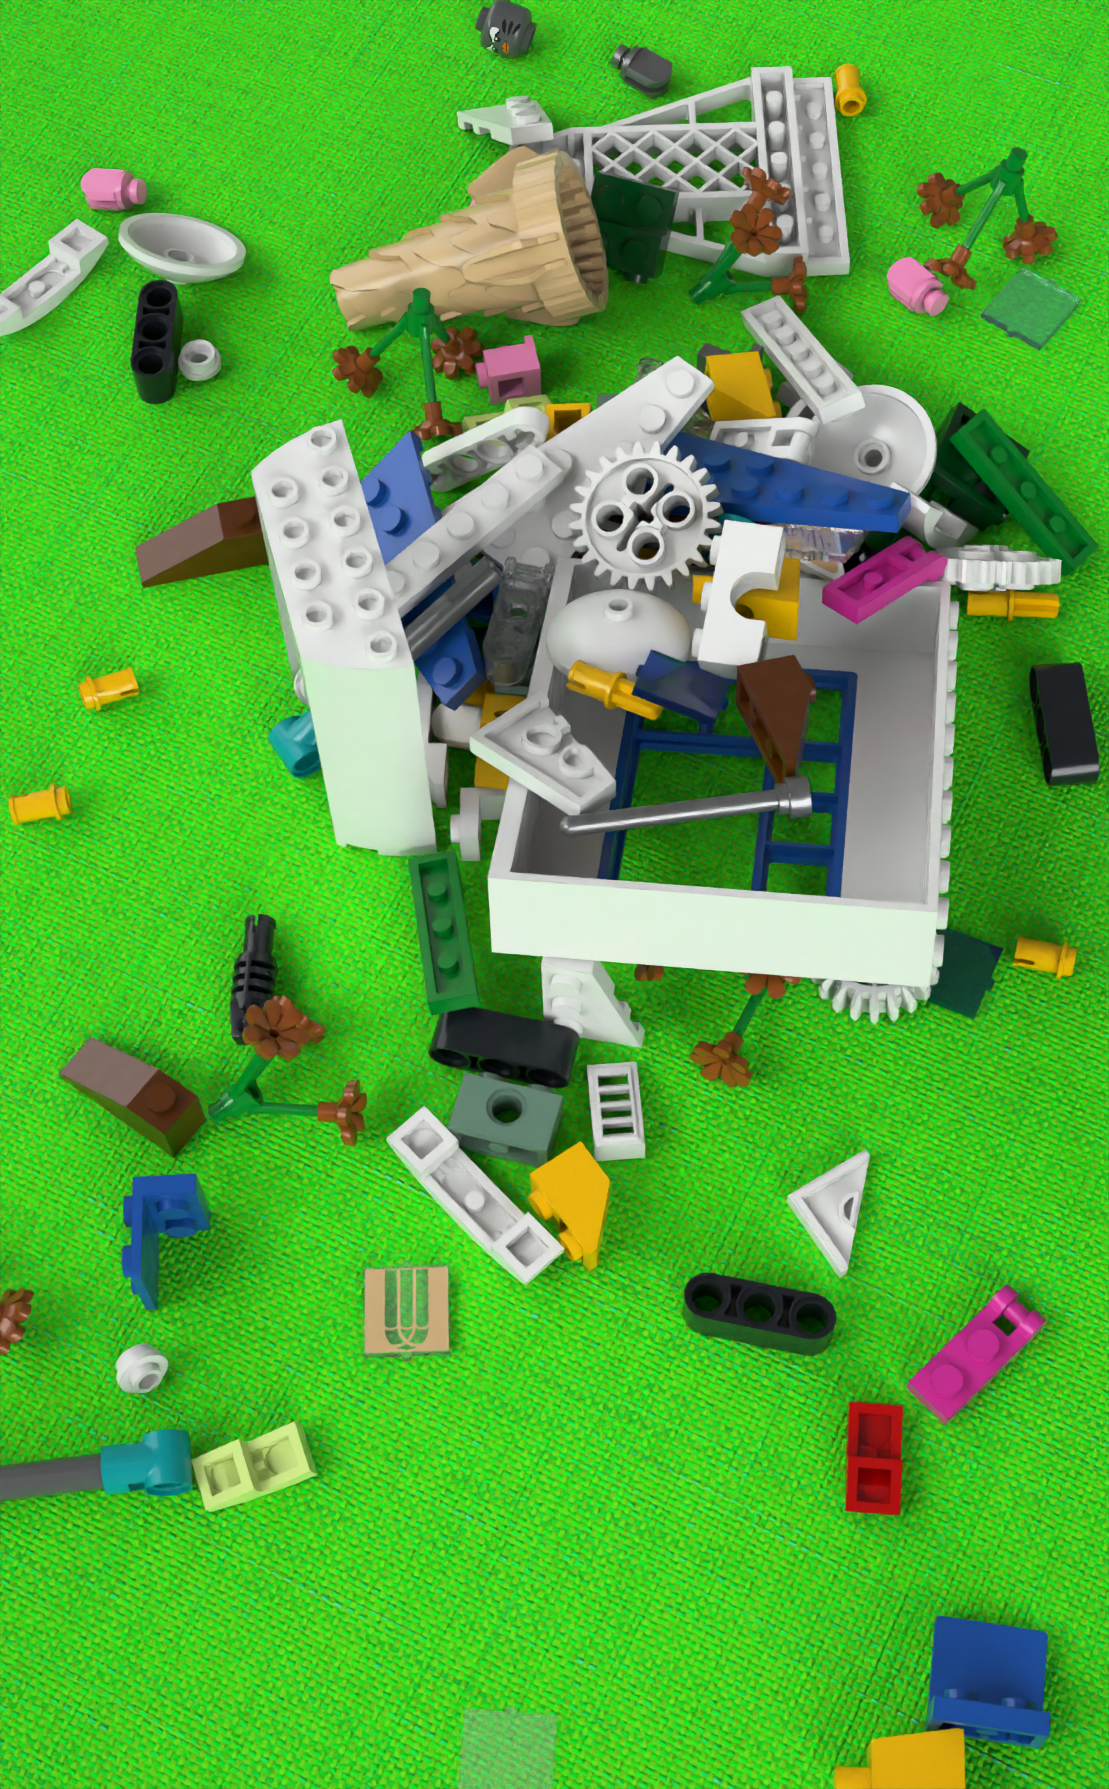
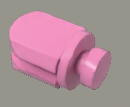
M93 168L81 179L80 185L90 209L129 210L134 204H143L146 200L147 187L145 181L134 178L132 173L125 170Z
M906 257L893 263L888 270L887 280L891 296L910 311H915L919 314L927 312L931 316H936L947 305L948 295L942 291V283L938 280V276L914 258Z

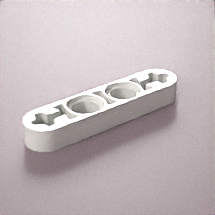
M526 406L518 407L427 450L422 455L424 467L431 474L433 485L430 486V490L438 492L449 491L506 465L530 444L538 448L545 443L550 426L549 418L539 409ZM489 440L500 442L506 446L494 444ZM461 455L470 456V457H472V458H474V459H468V458H465V457H463V456H461Z

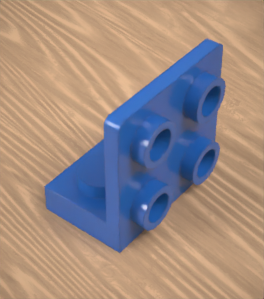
M196 1174L133 1177L132 1195L124 1197V1223L126 1227H131V1245L123 1246L122 1270L125 1278H131L133 1295L139 1294L146 1310L158 1309L159 1233L165 1232L169 1236L182 1238L193 1236L200 1230H210L211 1210Z
M938 1616L934 1622L925 1731L962 1728L964 1729V1737L1039 1749L1049 1737L1051 1713L1043 1712L1047 1634L1044 1631Z

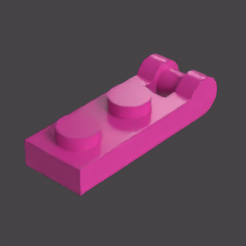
M903 537L823 587L822 603L853 623L859 624L926 580L930 582L937 581L944 574L947 559L936 551L926 552L923 550L922 544L912 537Z
M1009 1284L1002 1287L990 1302L907 1384L906 1388L944 1425L953 1419L1047 1323V1319L1036 1309L1030 1312L1018 1301L1020 1294ZM1003 1315L1017 1327L1009 1336L995 1325Z

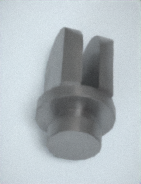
M624 44L617 48L613 55L611 66L620 70L619 77L624 83L651 99L661 97L667 92L672 73V63L638 45L634 46L631 51Z

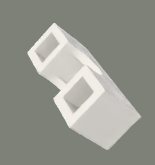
M724 520L722 535H714L710 550V565H716L713 581L704 583L701 596V611H706L704 628H696L691 652L692 657L697 658L702 675L737 680L738 665L765 660L769 640L766 622L748 619L739 615L735 611V606L739 598L752 589L762 588L778 591L786 550L783 527Z

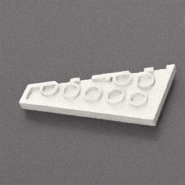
M676 356L539 446L537 449L563 471L564 481L480 552L544 599L551 590L557 558H577L581 553L577 552L572 543L582 535L573 534L569 529L570 523L581 518L574 515L569 507L570 504L583 503L584 501L576 492V486L590 487L592 484L585 471L588 469L600 474L602 466L599 458L606 455L617 459L616 447L620 446L627 456L633 455L634 445L637 441L640 442L645 453H650L655 441L660 442L664 451L715 388L713 380L679 356ZM476 489L472 490L471 492H469L468 494H466L465 496H463L462 498H460L459 500H457L456 502L442 510V517L449 513L454 507H456L460 502H462Z

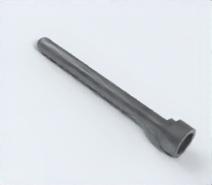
M806 775L784 777V783L775 784L772 790L570 815L562 818L559 823V829L563 835L572 837L777 810L778 815L788 814L789 819L809 817L812 815L811 792Z

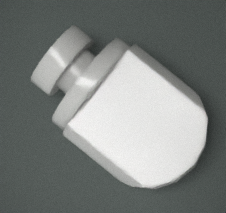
M441 703L431 718V727L434 735L441 743H447V747L470 750V735L480 729L482 706L462 703L454 711Z

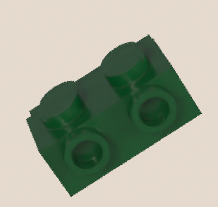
M603 171L595 173L591 200L598 219L606 254L607 269L610 267L624 271L622 277L624 280L640 284H647L648 277L656 278L662 275L680 191Z
M959 402L950 409L938 435L936 463L929 482L951 496L947 506L948 509L983 532L993 524L995 526L1000 525L1010 512L949 440L954 433L977 414ZM1008 436L1027 459L1030 451Z

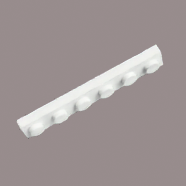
M780 296L740 311L745 328L756 342L764 347L765 353L823 425L829 422L843 421L849 418L853 412L866 407L861 390Z
M528 445L386 564V572L400 619L564 481L563 471L534 445Z

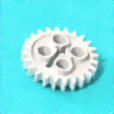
M639 441L635 442L633 455L627 456L620 446L616 447L617 461L611 463L607 458L601 456L599 460L603 471L598 474L587 469L585 473L592 484L590 487L576 486L575 488L578 495L584 501L583 503L570 504L569 507L574 515L581 518L569 524V529L573 534L582 535L572 544L577 552L588 551L581 561L587 569L598 565L594 575L600 582L612 574L610 585L613 589H620L628 581L629 590L640 591L641 585L646 584L650 593L657 595L658 583L665 581L670 590L674 591L676 590L674 577L678 574L689 582L693 580L688 568L692 563L703 568L707 566L700 553L702 550H711L712 539L708 537L709 534L722 533L723 528L721 524L711 518L722 514L723 508L720 503L709 502L719 495V491L715 484L705 485L710 479V475L706 468L695 471L697 461L692 454L680 463L681 452L675 445L666 456L659 441L654 442L650 453H645ZM643 478L654 480L651 490L642 495L632 493L633 486L638 480ZM668 486H674L672 492L664 495V490ZM680 505L690 507V513L685 520L678 523L668 521V515L673 508ZM643 513L646 516L653 515L654 520L650 524L646 521L639 523L638 517ZM614 514L624 516L623 523L617 530L612 532L602 530L603 524L609 516ZM628 541L627 548L622 552L618 551V547ZM649 542L660 544L657 555L652 559L641 560L638 558V552L644 544Z
M974 544L964 545V547H936V552L947 559L944 574L937 581L951 582V585H956L961 590L987 592L988 590L995 592L1006 591V589L1031 590L1034 589V585L1060 583L1062 560L1037 556V552L1013 551V549H1009V546L983 544L982 546Z

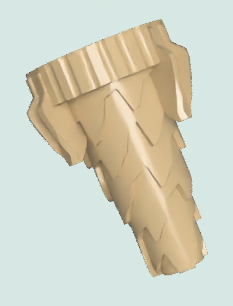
M527 146L517 147L499 158L473 182L468 184V194L475 200L476 205L439 215L441 222L411 230L402 237V241L369 250L368 254L370 257L332 270L330 273V284L336 290L338 305L343 317L347 321V328L352 332L392 321L399 322L403 314L408 312V305L413 300V290L416 288H426L430 291V303L434 306L435 315L440 316L441 322L483 311L484 317L505 312L507 318L551 326H564L578 323L582 316L605 310L606 304H608L609 287L606 254L590 194L572 158L564 150L556 149L538 154Z

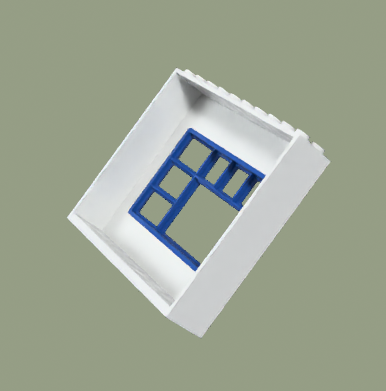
M557 558L527 698L541 689L549 699V708L556 716L562 715L570 724L571 734L580 745H587L616 780V797L595 812L631 808L639 756L642 750L763 758L753 737L713 734L717 686L720 683L737 684V680L702 675L697 658L692 657L694 632L696 628H704L706 611H701V604H692L693 580L689 582L680 574L674 577L676 590L671 591L665 581L658 583V591L655 596L665 600L679 610L688 621L691 629L690 654L682 667L666 679L698 681L703 684L698 733L643 729V716L619 707L610 710L605 708L604 702L567 689V682L571 680L567 679L568 676L556 668L547 653L546 632L553 617L562 608L577 598L593 592L613 589L610 585L612 574L600 582L594 575L598 565L587 569L581 559ZM688 567L692 578L693 575L714 576V567ZM800 573L797 641L769 637L765 660L795 655L804 673L812 675L816 690L840 691L842 693L838 743L805 741L802 761L836 764L834 793L811 792L812 812L832 815L830 846L772 841L774 814L777 810L760 812L751 891L620 881L619 876L627 829L572 837L565 836L559 829V823L562 818L570 815L510 777L488 874L492 952L930 987L932 966L942 967L944 935H936V929L946 930L949 898L939 897V893L948 892L950 861L940 860V858H946L950 852L951 825L941 824H947V821L951 819L953 793L948 789L952 786L954 757H950V754L953 753L955 724H951V722H954L956 692H952V690H955L957 661L953 660H956L958 631L949 630H957L959 602L950 601L951 582H930L926 580L859 624H855L822 603L823 587L830 582L815 574ZM628 581L620 589L629 590ZM642 584L640 591L651 594L646 584ZM766 763L762 791L772 790L776 784ZM775 862L827 867L826 896L766 892L769 864Z

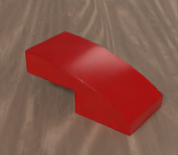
M848 1402L845 1511L900 1516L903 1460H901L903 1406Z

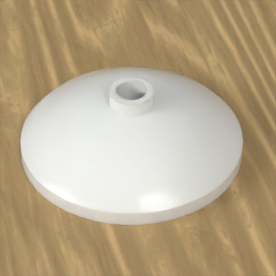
M145 213L129 217L121 223L118 235L120 244L132 259L153 274L179 285L203 283L226 277L243 265L246 253L243 243L229 231L207 221L178 214Z
M885 385L857 386L862 392L866 407L853 412L849 418L840 422H829L823 425L816 415L813 417L812 420L819 425V430L815 441L810 442L806 452L810 457L807 466L890 487L894 481L917 495L922 492L930 480L937 457L935 430L923 407L907 393ZM876 454L882 456L879 465L875 467L868 466V460L871 456Z
M611 589L584 595L562 608L553 617L548 626L546 647L552 663L566 676H568L572 665L577 660H582L614 674L621 671L626 673L627 680L648 686L668 678L682 667L691 650V629L683 614L665 600L641 591Z

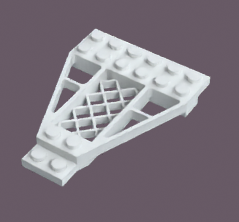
M792 66L751 67V77L601 127H571L553 133L554 140L514 146L509 145V152L521 146H527L538 154L556 149L564 150L577 165L590 197L595 176L593 177V163L601 168L603 172L646 183L654 176L665 183L662 187L680 191L673 222H690L694 224L696 237L671 231L667 251L711 263L717 261L726 245L704 240L703 223L707 221H729L733 211H740L742 206L746 204L752 193L750 188L745 184L739 188L729 180L736 174L742 176L741 173L744 167H749L753 170L754 167L749 165V163L755 159L756 167L765 171L767 175L766 180L769 178L776 180L782 185L781 187L789 188L793 194L784 205H779L773 201H766L763 207L769 208L775 215V218L769 225L778 226L782 230V238L777 241L779 249L771 255L763 253L753 257L748 253L742 254L731 268L763 277L789 276L793 269L794 258L803 256V262L807 266V276L849 274L850 257L831 77L793 78ZM742 100H749L751 103L752 122L696 123L697 115ZM685 119L688 120V124H673ZM731 152H743V153L737 157L736 155H734V154L731 153ZM695 153H702L697 158L691 155ZM649 155H660V156H658L656 159H653V158H652L651 156H649ZM607 156H619V157H617V158L613 161L612 159H610V158L607 157ZM715 159L726 165L719 173L707 166ZM674 160L685 167L678 174L667 168ZM633 161L644 168L636 175L624 169ZM695 175L707 182L699 189L688 183Z

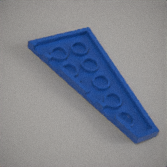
M410 430L360 482L384 565L388 564L443 518L441 510L435 506L430 490V486L433 485L431 474L424 467L420 454L424 450L421 439ZM454 574L401 618L403 629L456 582ZM466 616L461 618L414 661L443 705L454 711L487 679L475 632L468 627Z
M678 432L663 451L666 456L675 445L681 452L680 463L692 454L697 461L695 471L703 468L707 469L710 479L705 485L715 484L719 491V495L709 502L720 503L723 508L722 514H733L758 522L898 533L911 511L909 492L683 432ZM647 479L643 494L651 490L654 483L653 479ZM668 486L664 490V495L672 492L674 486ZM680 505L673 508L669 514L688 516L690 507Z

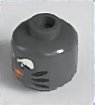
M496 0L490 8L482 7L475 29L481 32L480 42L484 49L505 58L514 59L520 53L526 54L535 35L537 23L532 22V13L528 8L509 0Z

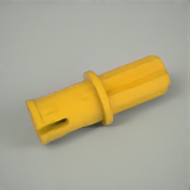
M1015 589L996 592L988 590V592L968 590L967 616L1006 617L1008 622H1012L1013 616L1055 618L1059 612V596L1055 593L1015 591Z
M577 660L572 665L567 679L571 680L567 682V689L604 702L605 708L610 710L619 707L650 720H656L665 705V698L660 692L627 680L626 673L621 671L614 674L582 660Z

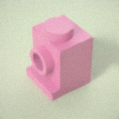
M532 335L524 336V344L483 350L484 362L475 363L479 388H487L491 405L506 403L507 399L542 395L541 368Z

